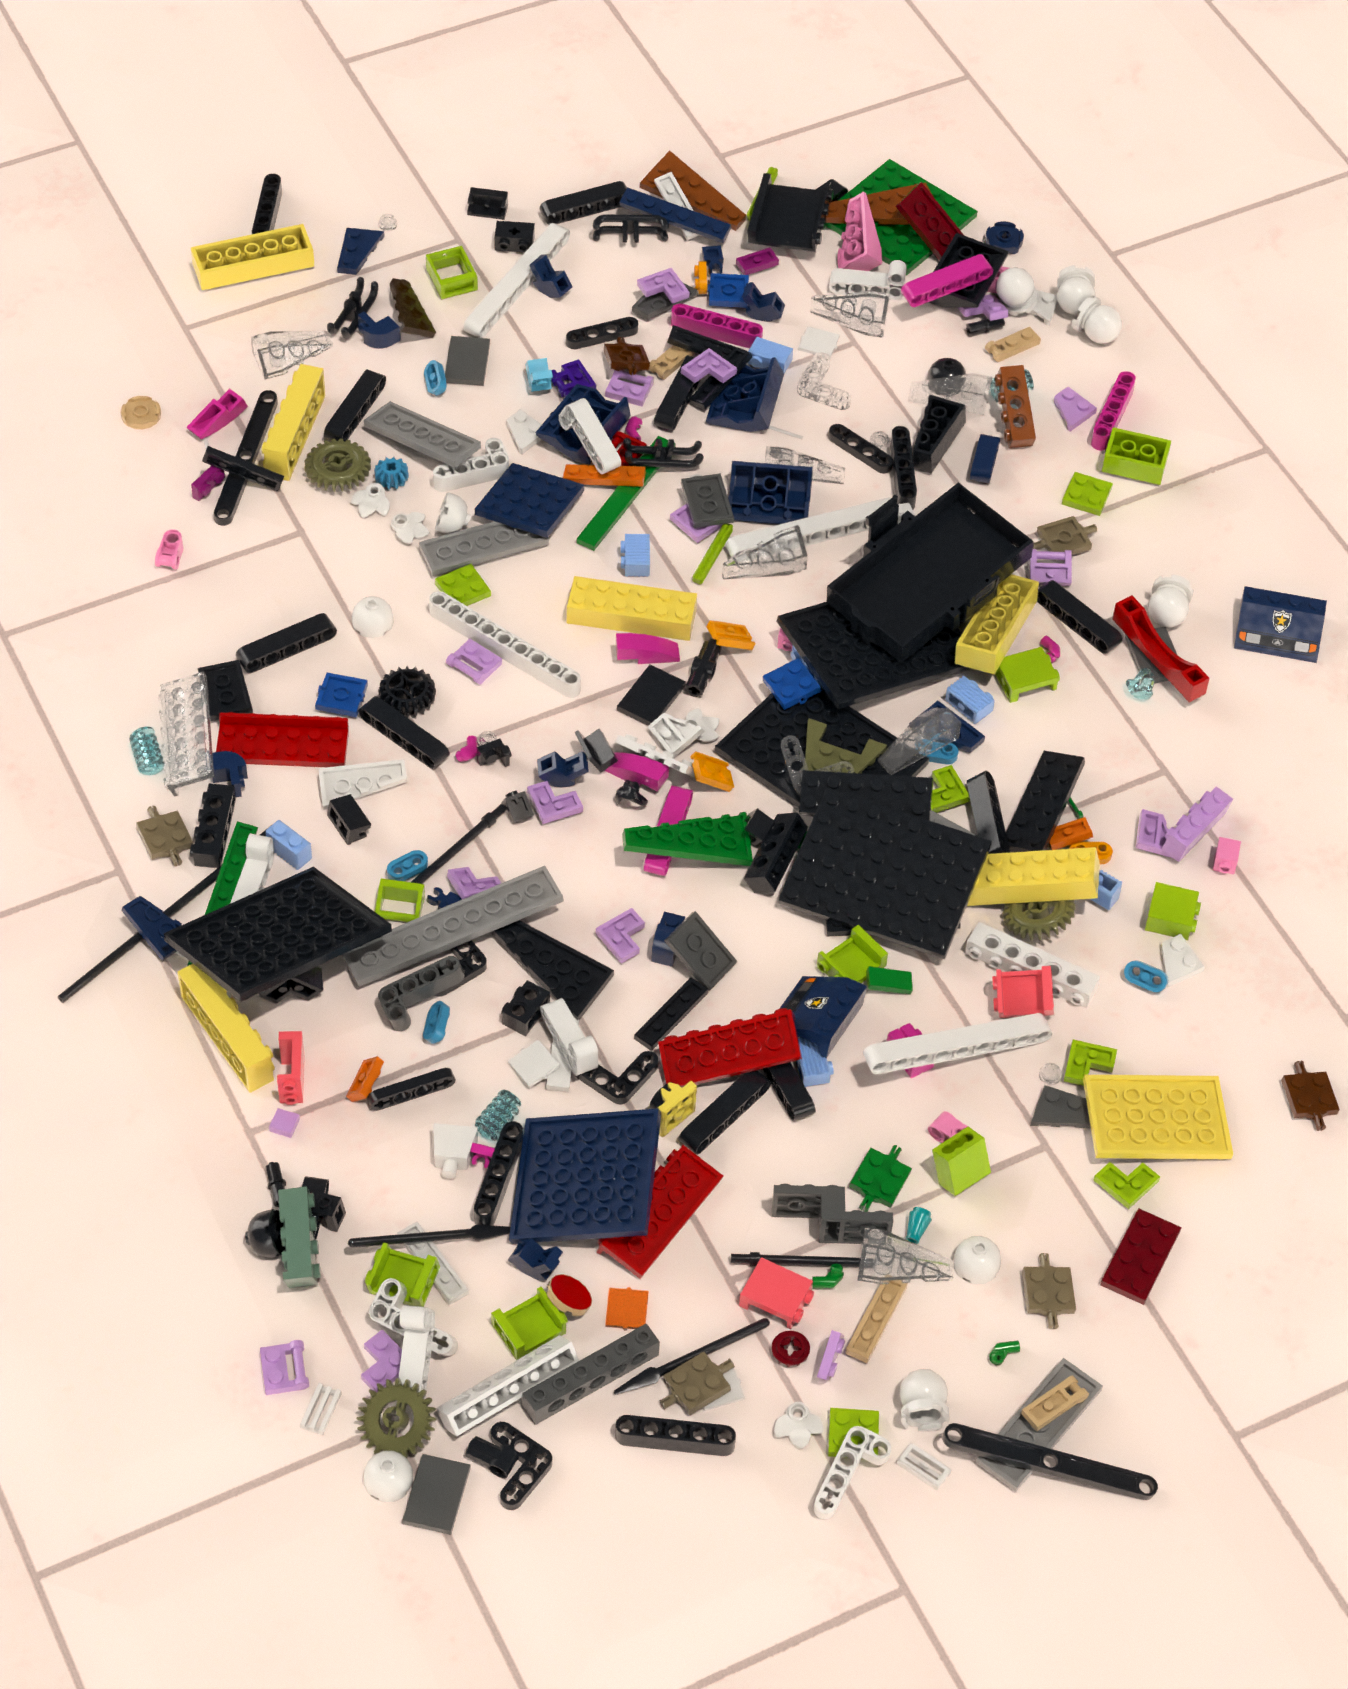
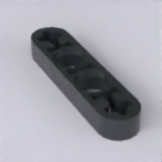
M624 317L571 330L566 334V346L575 350L617 340L618 337L625 338L636 335L638 333V320L634 317ZM608 329H615L616 332H614V333H609V332H607V330H608ZM591 333H595V334H597L598 336H597V337H590V336H588V335L591 334Z
M833 424L830 426L828 438L832 443L879 473L885 474L892 470L893 458L889 454L844 425ZM854 441L857 442L858 445L851 446L848 444V442ZM866 451H870L873 453V455L866 456L863 453Z
M441 1068L376 1089L369 1093L367 1100L371 1109L378 1111L449 1088L455 1083L456 1079L450 1068Z

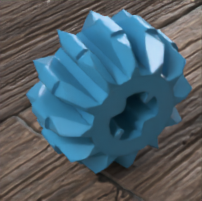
M385 457L384 461L379 460L378 465L374 469L376 483L381 484L383 487L387 486L388 490L393 487L398 489L399 486H404L405 481H408V466L406 463H403L402 458L396 460L395 457L392 459Z

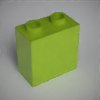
M1156 882L1145 931L1171 937L1181 934L1185 940H1188L1190 932L1195 933L1198 920L1194 919V915H1199L1201 902H1197L1199 892Z
M969 1126L932 1149L939 1185L954 1196L991 1173L985 1138Z

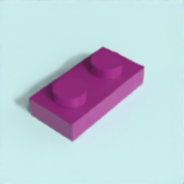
M771 247L736 258V265L743 275H749L779 265V259Z
M210 466L191 484L193 498L200 501L209 495L211 490L224 480V470Z

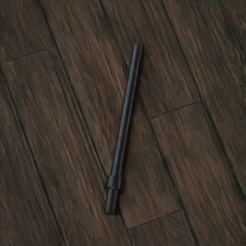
M500 804L491 813L487 812L475 827L413 879L411 883L422 884L483 830L494 825L496 819L507 810L506 806Z
M750 1252V1254L731 1253V1263H745L750 1266H757L761 1257L777 1265L832 1266L833 1264H840L842 1267L870 1268L874 1266V1258L763 1255L760 1252Z

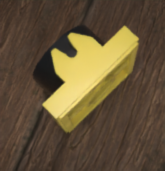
M692 1081L682 1088L678 1084L669 1082L653 1096L649 1107L650 1109L659 1108L661 1111L659 1131L661 1137L666 1136L695 1112L697 1085Z

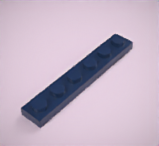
M628 187L620 200V206L643 215H660L670 225L723 244L731 230V224Z

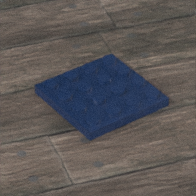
M512 463L475 507V515L548 538L583 494L584 485Z

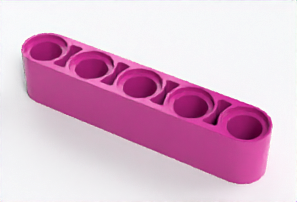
M979 254L911 280L902 286L901 293L911 307H917L984 281L993 274L994 270L984 255Z
M676 304L672 307V326L675 325L715 340L749 349L756 337L763 338V327L758 323L686 304Z
M1124 371L1118 375L1094 426L1091 445L1096 450L1102 451L1107 449L1112 428L1118 427L1133 395L1136 377L1131 372Z
M671 786L657 827L661 823L668 822L669 825L686 820L693 798V790ZM647 854L644 871L666 876L672 857Z

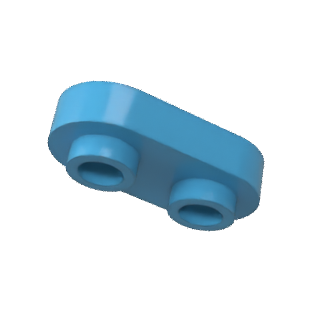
M431 360L425 367L424 377L428 392L438 396L446 390V377L443 365L435 360Z
M923 739L916 745V750L928 757L929 762L949 765L957 761L959 751L957 746L952 743Z
M414 850L391 861L387 865L388 878L390 880L405 881L423 872L428 867L427 854L421 850Z
M1134 960L1125 966V978L1152 992H1160L1168 985L1167 974L1147 963ZM1135 967L1140 969L1139 975L1134 974L1133 969ZM1155 976L1161 979L1160 984L1154 982Z
M435 1002L427 1014L423 1038L432 1044L440 1042L446 1033L445 1029L450 1016V1007L444 1002Z

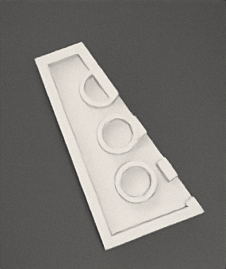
M626 733L625 737L618 734L615 743L695 778L692 762L685 759L679 762L674 759L676 755L664 750L661 754L655 751L657 747L647 742L641 745L637 743L638 738Z
M405 759L318 768L323 810L328 809L329 801L351 794L356 800L407 782Z

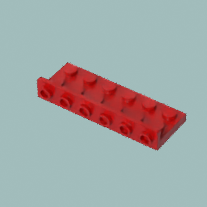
M221 712L219 714L220 726L216 752L231 751L239 754L246 764L325 768L345 766L349 737L348 718Z
M781 1008L775 1010L773 1014H757L752 1016V1019L744 1021L743 1019H736L728 1025H712L708 1027V1030L700 1032L699 1030H691L683 1036L677 1037L672 1035L665 1037L658 1044L666 1084L672 1082L682 1088L690 1081L698 1085L802 1059L794 1022V1013L791 1009Z
M684 1145L678 1151L673 1149L666 1159L668 1161L666 1166L660 1165L655 1171L648 1235L600 1238L597 1242L600 1244L597 1253L601 1255L603 1251L639 1279L648 1271L724 1176Z

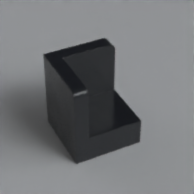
M758 808L750 812L745 819L747 822L745 831L754 837L751 844L756 846L761 843L774 823L772 818Z

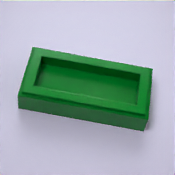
M871 966L866 970L868 989L911 995L913 991L912 972Z

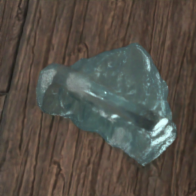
M1144 668L1138 672L1134 679H1127L1126 686L1131 695L1140 700L1150 699L1154 694L1152 692L1154 672L1150 668ZM1150 674V678H1149V677L1144 678V680L1141 682V684H1139L1141 678H1142L1144 675Z

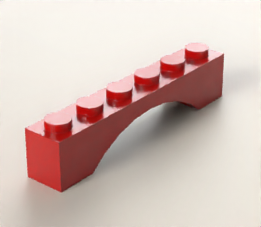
M1131 595L1117 602L1112 620L1184 698L1191 702L1205 695L1210 678L1197 664L1182 659L1164 643L1154 629L1145 608L1135 597Z

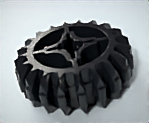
M398 666L397 671L391 670L389 674L384 675L383 680L380 682L378 693L379 698L408 718L409 715L416 717L418 712L424 714L425 709L430 710L431 704H434L436 688L434 680L431 679L430 674H425L424 669L418 671L416 666L413 669H409L408 666L405 669H401Z

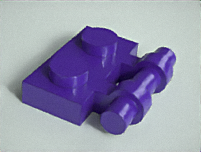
M579 359L561 365V372L559 373L554 369L552 370L553 378L551 382L554 386L558 387L559 394L563 398L569 394L576 384L596 389V383ZM568 380L569 383L565 384L563 381Z

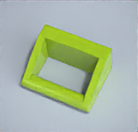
M381 878L375 912L386 920L410 922L421 917L425 900L424 884ZM384 899L416 903L415 915L382 910Z

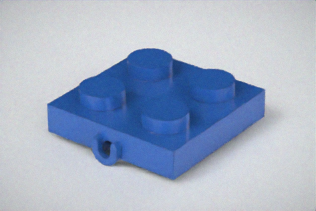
M711 273L710 284H708L709 306L747 308L748 304L744 302L742 296L746 283H749V275Z
M799 658L762 676L763 682L784 710L797 703L803 704L807 701V698L821 692L820 685Z
M327 672L323 684L318 687L319 695L315 703V710L357 718L358 710L362 702H364L368 680Z

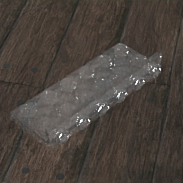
M204 671L160 684L158 698L162 710L159 711V715L163 725L160 731L164 741L161 748L165 757V761L162 764L166 772V778L163 781L165 788L170 790L174 797L179 796L180 787L214 777L208 684Z

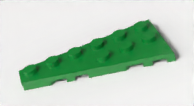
M740 812L737 816L725 814L721 818L715 819L703 817L682 820L678 824L669 825L668 822L661 823L658 827L645 825L624 828L622 833L624 851L750 866L753 861L750 835L745 831L747 825L745 821L747 817L746 812Z

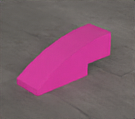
M229 388L218 401L213 399L187 426V429L200 439H203L233 421L248 405L241 396Z
M616 633L617 660L638 659V664L680 662L678 643L646 634Z
M614 752L618 761L604 770L624 781H635L639 786L643 784L655 791H658L669 777V766L647 757L629 753Z

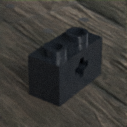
M497 221L494 236L495 251L526 252L534 243L535 223Z

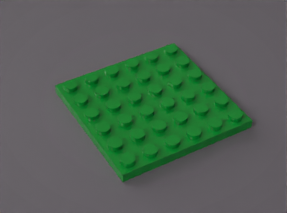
M888 159L839 199L853 198L862 192L868 195L926 182L933 197L960 231L973 221L978 213L977 210L891 159ZM874 221L881 246L882 261L889 265L895 260L903 261L907 267L906 275L933 254L910 224H878V221ZM826 223V227L839 235H842V232L846 230L847 223Z

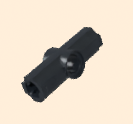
M711 638L705 640L699 656H695L693 660L691 674L685 687V691L690 696L698 697L703 695L709 679L712 680L717 659L722 650V646L716 645L717 640Z

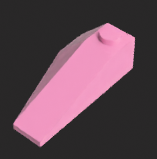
M862 192L850 199L845 217V222H847L846 230L841 235L843 244L842 248L838 249L837 254L838 268L870 271L882 264V252L867 195L865 192Z

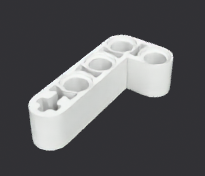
M895 260L889 265V273L836 268L830 274L829 290L839 295L899 300L903 297L901 288L905 284L907 267L903 261Z
M582 398L566 405L559 414L560 425L566 431L574 429L598 472L604 474L620 467V456L588 401Z
M496 437L487 439L485 442V455L468 458L455 468L448 464L436 466L433 470L434 489L438 492H447L499 479L509 468V455L502 440Z
M249 834L246 843L247 859L231 903L265 888L274 861L273 838Z
M560 998L540 1006L542 1018L574 1075L577 1076L598 1068V1049L595 1040L591 1035L584 1036L565 1001Z
M392 1278L385 1280L370 1305L369 1315L375 1322L404 1336L405 1329L399 1328L400 1308L406 1298L407 1288L402 1282ZM393 1285H397V1294L395 1296L390 1297V1288ZM386 1307L387 1314L385 1317L379 1318L378 1311L380 1308ZM434 1327L432 1351L446 1357L454 1355L458 1349L456 1338ZM436 1339L447 1342L449 1344L448 1347L445 1348L436 1343Z
M403 1305L400 1312V1326L405 1330L399 1378L401 1379L402 1386L405 1380L409 1379L411 1387L415 1383L419 1384L418 1392L423 1389L427 1391L435 1311L428 1307Z
M854 1426L848 1431L815 1500L813 1509L819 1519L827 1520L833 1517L861 1458L876 1465H883L888 1461L892 1449L889 1440L861 1426ZM860 1436L863 1439V1443L856 1445L851 1441V1437ZM880 1446L885 1449L886 1454L882 1456L876 1455L873 1448ZM848 1457L852 1460L853 1465L846 1467L841 1464L840 1459ZM838 1479L843 1486L838 1489L833 1488L830 1485V1481ZM829 1495L832 1497L829 1507L823 1510L821 1507Z

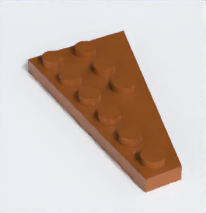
M670 150L640 182L641 189L663 198L655 185L654 179L672 172L693 211L731 224V229L737 231L746 221V214Z
M926 182L923 183V185H924V186L928 189V191L930 192V190H929V188H928ZM917 184L868 194L867 199L873 220L878 221V224L908 225V221L895 206ZM852 198L830 202L829 215H825L826 223H847L845 222L849 200Z

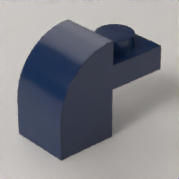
M546 254L540 255L529 265L536 278L533 284L546 296L561 298L573 287L565 270L554 271Z
M753 282L746 283L742 296L744 302L748 304L746 314L754 320L765 322L780 319L785 304L776 291L762 295Z
M366 312L358 314L357 326L364 336L365 345L371 348L383 349L401 341L400 326L389 316L375 322Z
M231 751L209 753L213 783L231 781V785L235 786L236 797H242L241 788L245 787L244 779H248L245 760L239 754Z
M555 751L537 759L538 777L543 781H548L549 785L553 787L563 788L576 785L575 778L589 772L587 755L583 751L566 759H563Z
M664 911L655 932L651 962L673 967L676 955L664 940L685 920V916Z
M529 1238L519 1242L508 1261L522 1273L536 1280L546 1281L552 1271L559 1265L560 1261L558 1259L563 1251L557 1246L544 1250L537 1242Z

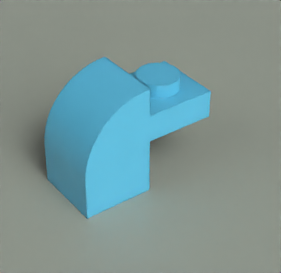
M547 358L527 360L525 366L531 392L552 389L551 379L553 376L552 370L548 369Z

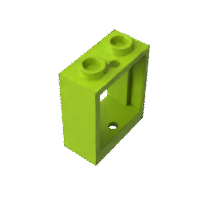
M462 246L426 254V270L441 299L478 290L477 274ZM460 264L464 274L440 279L436 271L437 269Z

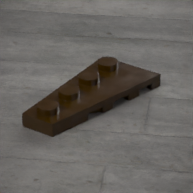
M393 278L389 285L392 297L396 300L395 309L399 311L398 321L402 323L400 327L401 332L433 338L436 331L410 282L405 279Z

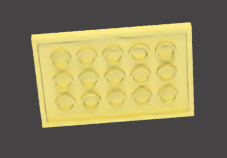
M1084 1075L1083 1084L1096 1158H1232L1233 1149L1219 1076Z

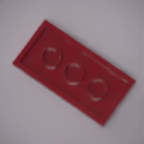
M922 182L917 184L895 206L939 261L955 234L964 235Z
M1138 1208L1100 1285L1144 1305L1182 1227Z

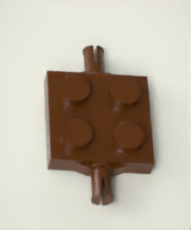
M618 337L616 344L604 343L603 351L610 369L616 371L628 369L630 375L632 373L636 375L637 371L649 370L650 362L643 345L628 344L623 337L622 339Z
M1302 1060L1294 1063L1298 1074L1283 1075L1281 1079L1294 1119H1313L1316 1130L1322 1131L1326 1128L1323 1117L1337 1115L1340 1110L1326 1071L1307 1072L1304 1062Z

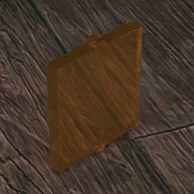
M630 1287L627 1289L609 1288L605 1327L623 1328L626 1331L627 1329H637L646 1324L649 1291L632 1290Z

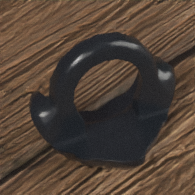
M625 780L623 786L616 791L615 799L618 805L623 798L642 806H646L648 800L639 793L640 786L635 781Z

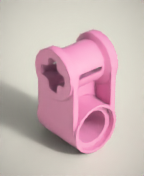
M168 530L164 533L160 547L156 552L155 566L160 567L163 565L172 567L175 570L178 569L184 549L182 535L178 530Z
M944 1111L928 1127V1132L935 1140L943 1143L968 1126L957 1120L949 1112Z

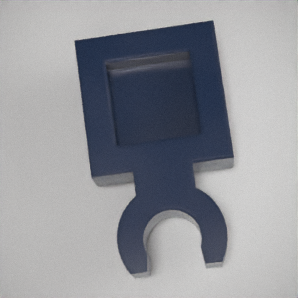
M721 245L702 247L703 261H706V266H708V273L711 274L713 269H717L722 274L724 258Z
M439 887L434 888V894L437 897L427 896V902L433 906L438 905V910L462 900L459 895L451 891L445 895Z

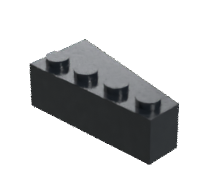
M929 394L924 418L921 421L920 431L913 448L914 468L930 473L934 471L966 423V405Z

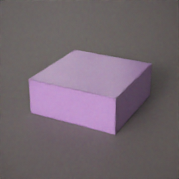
M278 1108L270 1123L269 1131L292 1138L300 1120V1115Z

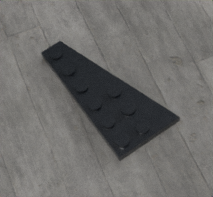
M520 920L491 932L523 967L550 992L555 1000L562 998L565 1001L570 1012L577 1020L581 1019L614 976L613 969Z

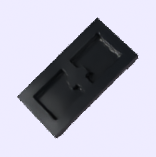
M471 187L467 202L469 204L467 215L505 220L508 209V192Z
M351 794L329 801L327 816L347 845L367 836L365 832H360L370 829L371 823Z

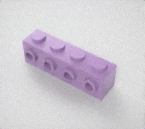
M1217 786L1211 792L1206 791L1201 797L1200 803H1194L1188 811L1189 815H1183L1177 822V827L1174 828L1172 826L1165 834L1167 840L1162 850L1180 862L1226 814L1233 798Z

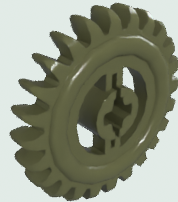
M341 438L338 441L331 439V442L325 440L324 444H317V448L313 447L304 461L307 478H311L312 484L317 482L318 488L324 483L325 491H327L329 485H332L333 492H335L337 486L343 492L344 485H347L351 490V482L358 487L359 480L364 482L365 476L368 477L371 470V458L368 452L364 451V447L358 446L356 442L351 444V440L344 442ZM329 457L328 462L323 463Z
M1074 900L1010 903L1004 905L1002 914L1005 925L1009 931H1013L1015 936L1020 934L1021 938L1024 939L1028 933L1029 939L1032 941L1034 934H1037L1041 941L1043 933L1050 939L1051 930L1056 935H1059L1058 926L1066 930L1065 923L1071 924V918L1075 917L1074 911L1076 907ZM1028 904V910L1023 912L1025 906ZM1052 907H1054V910H1053L1052 913L1050 914L1049 909H1051Z
M400 1378L395 1379V1385H393L391 1380L386 1379V1388L382 1384L377 1383L378 1392L369 1389L372 1398H362L367 1407H358L364 1413V1416L357 1417L356 1419L364 1422V1424L358 1427L357 1430L366 1431L360 1439L364 1441L370 1439L366 1447L370 1449L376 1446L374 1454L382 1451H395L407 1458L408 1451H410L413 1455H416V1446L424 1449L423 1439L431 1440L427 1432L435 1431V1428L430 1426V1423L435 1422L437 1418L430 1416V1414L435 1412L436 1408L428 1407L432 1402V1398L424 1399L427 1391L423 1389L418 1392L419 1384L415 1383L411 1387L409 1379L405 1380L403 1386ZM397 1401L396 1407H389L383 1413V1423L389 1428L386 1434L380 1423L381 1413L388 1404ZM408 1404L413 1411L414 1422L409 1432L397 1437L398 1432L404 1430L409 1423V1415L405 1411ZM392 1416H399V1421H392Z

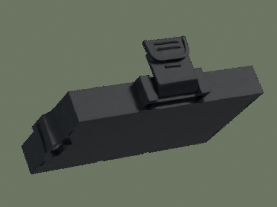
M959 482L916 516L906 511L901 515V522L899 524V505L897 504L898 496L896 494L872 514L866 516V525L869 526L868 542L864 544L863 558L827 586L826 602L850 621L851 630L854 633L860 634L865 642L878 644L900 663L905 661L945 627L954 631L960 626V622H966L997 596L998 584L1032 558L1034 541Z

